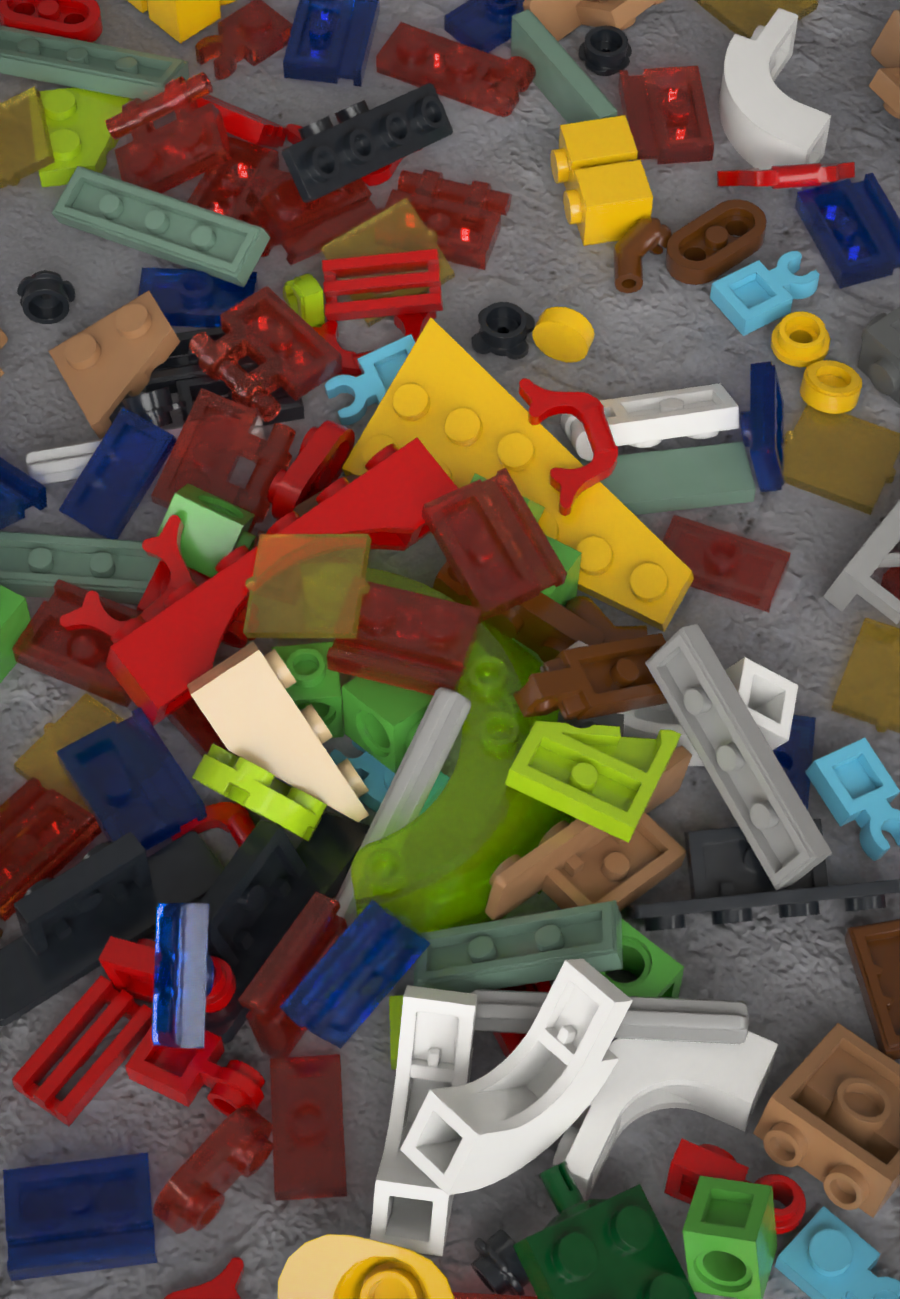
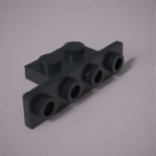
M428 83L369 110L366 101L363 100L334 114L339 123L338 125L333 126L329 116L298 130L302 141L283 149L282 156L303 202L309 203L451 135L453 129L434 85Z
M325 813L321 815L322 819L310 841L308 842L303 839L295 850L280 825L260 820L183 923L204 955L221 958L229 964L236 978L235 993L227 1006L220 1011L214 1013L199 1012L191 1009L184 1002L175 1016L222 1037V1041L225 1044L231 1042L341 888L370 826Z
M813 819L823 836L821 819ZM740 827L684 832L691 899L628 905L626 911L627 919L644 918L645 931L686 928L685 914L711 912L712 925L753 921L752 907L778 905L779 918L820 914L818 901L842 898L845 901L846 911L886 908L885 894L900 893V879L828 886L826 860L824 859L792 886L776 891Z
M130 831L114 842L107 841L95 846L84 856L82 862L58 877L42 879L30 887L24 897L14 903L23 935L0 949V1026L10 1024L101 966L98 958L110 936L137 943L139 939L147 937L197 905L224 870L222 864L195 831H189L147 857L146 850Z

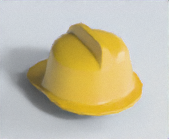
M326 1234L305 1242L287 1259L278 1279V1299H454L447 1277L431 1259L408 1248L347 1234Z

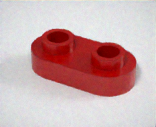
M0 0L1 26L92 43L102 33L103 26L100 7L95 0Z
M326 420L319 428L313 426L309 429L303 438L299 455L288 470H280L269 487L267 500L272 504L271 512L274 519L279 520L292 512L297 505L338 480L343 473L342 467L354 447L355 433L352 429L332 420Z

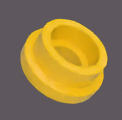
M801 311L790 313L775 326L772 332L771 349L779 360L790 366L807 367L814 362L822 361L829 351L830 336L825 324L818 316L812 313Z

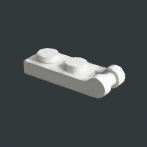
M721 383L600 400L604 406V413L616 446L630 445L646 448L658 445L663 439L683 436L693 439H708L716 436L719 431L739 428V406ZM562 414L560 420L561 428L571 441L575 451L581 458L592 461L593 452L582 422L571 414Z

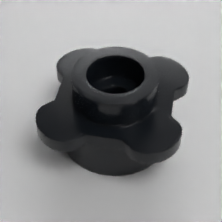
M509 302L494 303L479 312V333L472 337L471 343L472 348L477 353L488 354L491 352L498 356H507L512 360L521 359L528 354L527 335L535 327V320L530 314Z
M169 387L123 399L122 402L127 417L116 420L117 427L135 422L138 433L171 424L173 421L170 411L186 407V402L184 400L173 404Z

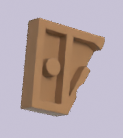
M147 291L48 352L90 426L99 439L108 435L114 427L109 419L114 410L127 394L133 397L141 393L150 381L153 370L167 360L180 343V340L150 291Z

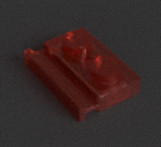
M698 66L644 69L643 75L629 76L628 70H621L619 72L618 87L623 115H626L638 151L636 160L656 159L657 165L713 160L714 141Z
M287 172L252 187L245 199L276 245L281 244L288 253L286 260L290 266L380 226L386 215L382 207L376 209L370 200L372 193L361 178L316 200L305 203L298 192L290 172Z
M506 468L497 471L496 476L483 482L479 479L423 504L422 517L482 622L539 596L540 591L553 585L558 587L565 583L566 570Z
M355 578L336 629L335 641L327 653L328 670L429 695H434L435 691L440 687L448 688L458 693L461 677L464 676L481 626L482 609Z
M58 579L54 585L55 592L49 601H43L13 646L15 661L127 708L132 699L106 667L109 649L113 645L111 637L93 629L67 631L59 622L62 615L82 607L85 595L89 591ZM102 597L107 613L116 620L127 621L131 618H136L142 613Z
M35 777L28 780L0 805V918L4 921L16 912L14 903L22 899L30 887L42 879L54 877L102 833L92 813L54 789L47 790L42 787L40 781Z
M315 892L238 999L241 1006L250 1010L246 1018L261 1051L282 1062L286 1061L359 956L345 918L336 915L341 908L339 901Z

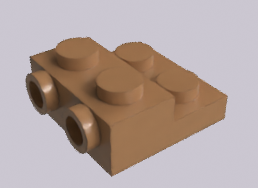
M837 1023L770 1097L753 1134L763 1140L765 1151L777 1164L784 1167H795L798 1165L823 1183L826 1195L835 1205L846 1210L859 1208L874 1218L900 1185V1064Z

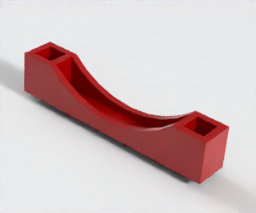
M418 437L400 449L394 443L386 446L366 463L365 468L368 470L352 482H349L346 477L336 480L317 496L316 502L318 505L301 517L296 511L286 514L267 530L266 535L268 539L251 551L245 545L236 548L216 565L215 570L218 572L216 575L200 586L194 580L183 584L165 599L163 605L166 609L147 622L142 616H138L127 622L111 637L113 645L109 649L106 667L152 727L193 699L187 685L212 669L217 650L229 627L246 605L276 579L305 563L337 553L369 549L405 551L452 518L464 495Z

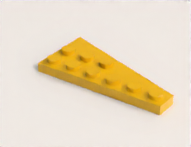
M430 317L344 463L342 470L345 475L361 476L368 471L365 468L366 463L380 450L393 443L400 449L418 437L463 495H465L476 473L545 507L535 530L582 553L578 590L665 632L694 580L692 570L601 482L589 487L578 496L569 515H561L559 513L560 492L549 484L550 470L556 467L575 469L584 465L541 424L531 425L528 422V411ZM454 515L443 524L449 527Z

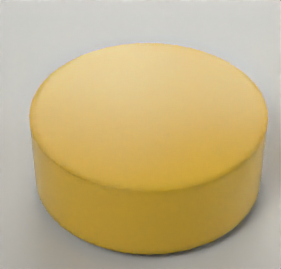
M550 307L541 313L532 336L536 346L545 355L555 360L573 363L586 357L594 340L595 333L591 323L581 313L567 307Z
M833 360L817 361L808 365L804 371L800 386V396L805 403L816 410L832 414L851 411L857 405L862 388V379L853 368L844 363Z

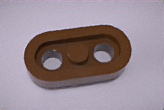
M740 199L727 200L716 205L671 235L667 243L665 260L668 272L676 280L690 285L706 284L716 279L761 248L764 242L767 223L764 212L757 205Z

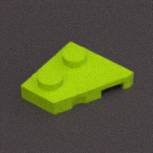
M74 87L31 92L41 186L67 185L77 166L102 173L107 164V153L115 148L123 133L122 121L128 109H135L139 100Z
M536 721L509 769L505 785L629 843L676 749L681 734L673 730L660 729L656 739L621 737L620 726L592 725L587 728H577L569 723Z

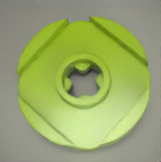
M212 744L207 755L204 754L191 777L257 815L277 823L283 829L308 842L322 819L321 815L327 806L311 795L281 782L267 770L240 756L237 757L215 744Z

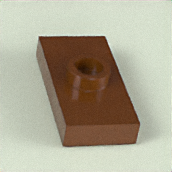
M900 919L847 928L845 942L878 1049L893 1060L900 1059Z

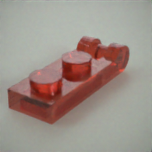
M400 22L376 56L378 73L417 87L432 83L437 94L501 117L509 116L520 100L519 92H525L536 77L534 66L523 57L513 56L506 60Z

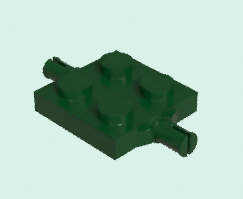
M566 1161L538 1175L542 1179L559 1215L552 1218L543 1230L513 1245L538 1299H697L640 1184L609 1199H590L584 1201Z

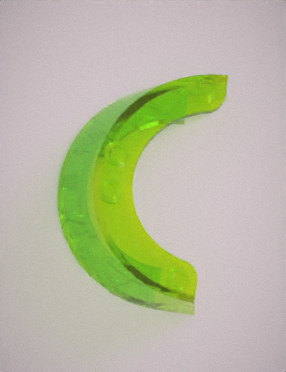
M352 565L301 567L307 634L348 628L369 630L371 632L376 665L392 656L404 666L436 671L443 678L449 689L465 696L471 701V709L461 728L462 743L459 758L444 790L431 806L414 821L380 840L368 843L357 852L352 861L351 882L355 900L359 958L415 950L416 934L493 921L485 913V909L492 888L489 881L497 867L512 855L518 854L522 858L538 847L543 836L557 823L566 820L570 824L577 819L505 785L509 769L535 722H557L559 709L545 716L524 718L513 696L515 691H520L529 681L528 677L531 674L541 672L539 668L543 666V663L526 648L445 594L421 582L379 569Z

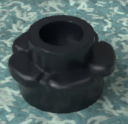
M604 25L595 27L586 34L585 42L580 45L578 54L580 60L585 61V67L589 71L600 76H611L628 67L630 63L628 57L631 56L632 49L626 34L622 30Z
M48 270L39 271L32 276L25 277L17 288V294L21 296L20 304L24 314L30 320L40 324H53L63 320L69 312V302L75 299V289L72 283L67 280L63 281L60 274Z
M501 1229L485 1242L479 1237L475 1240L474 1245L479 1252V1257L471 1263V1266L483 1284L495 1297L499 1299L509 1291L511 1295L519 1298L525 1295L523 1288L530 1280L513 1247L516 1244L515 1241Z

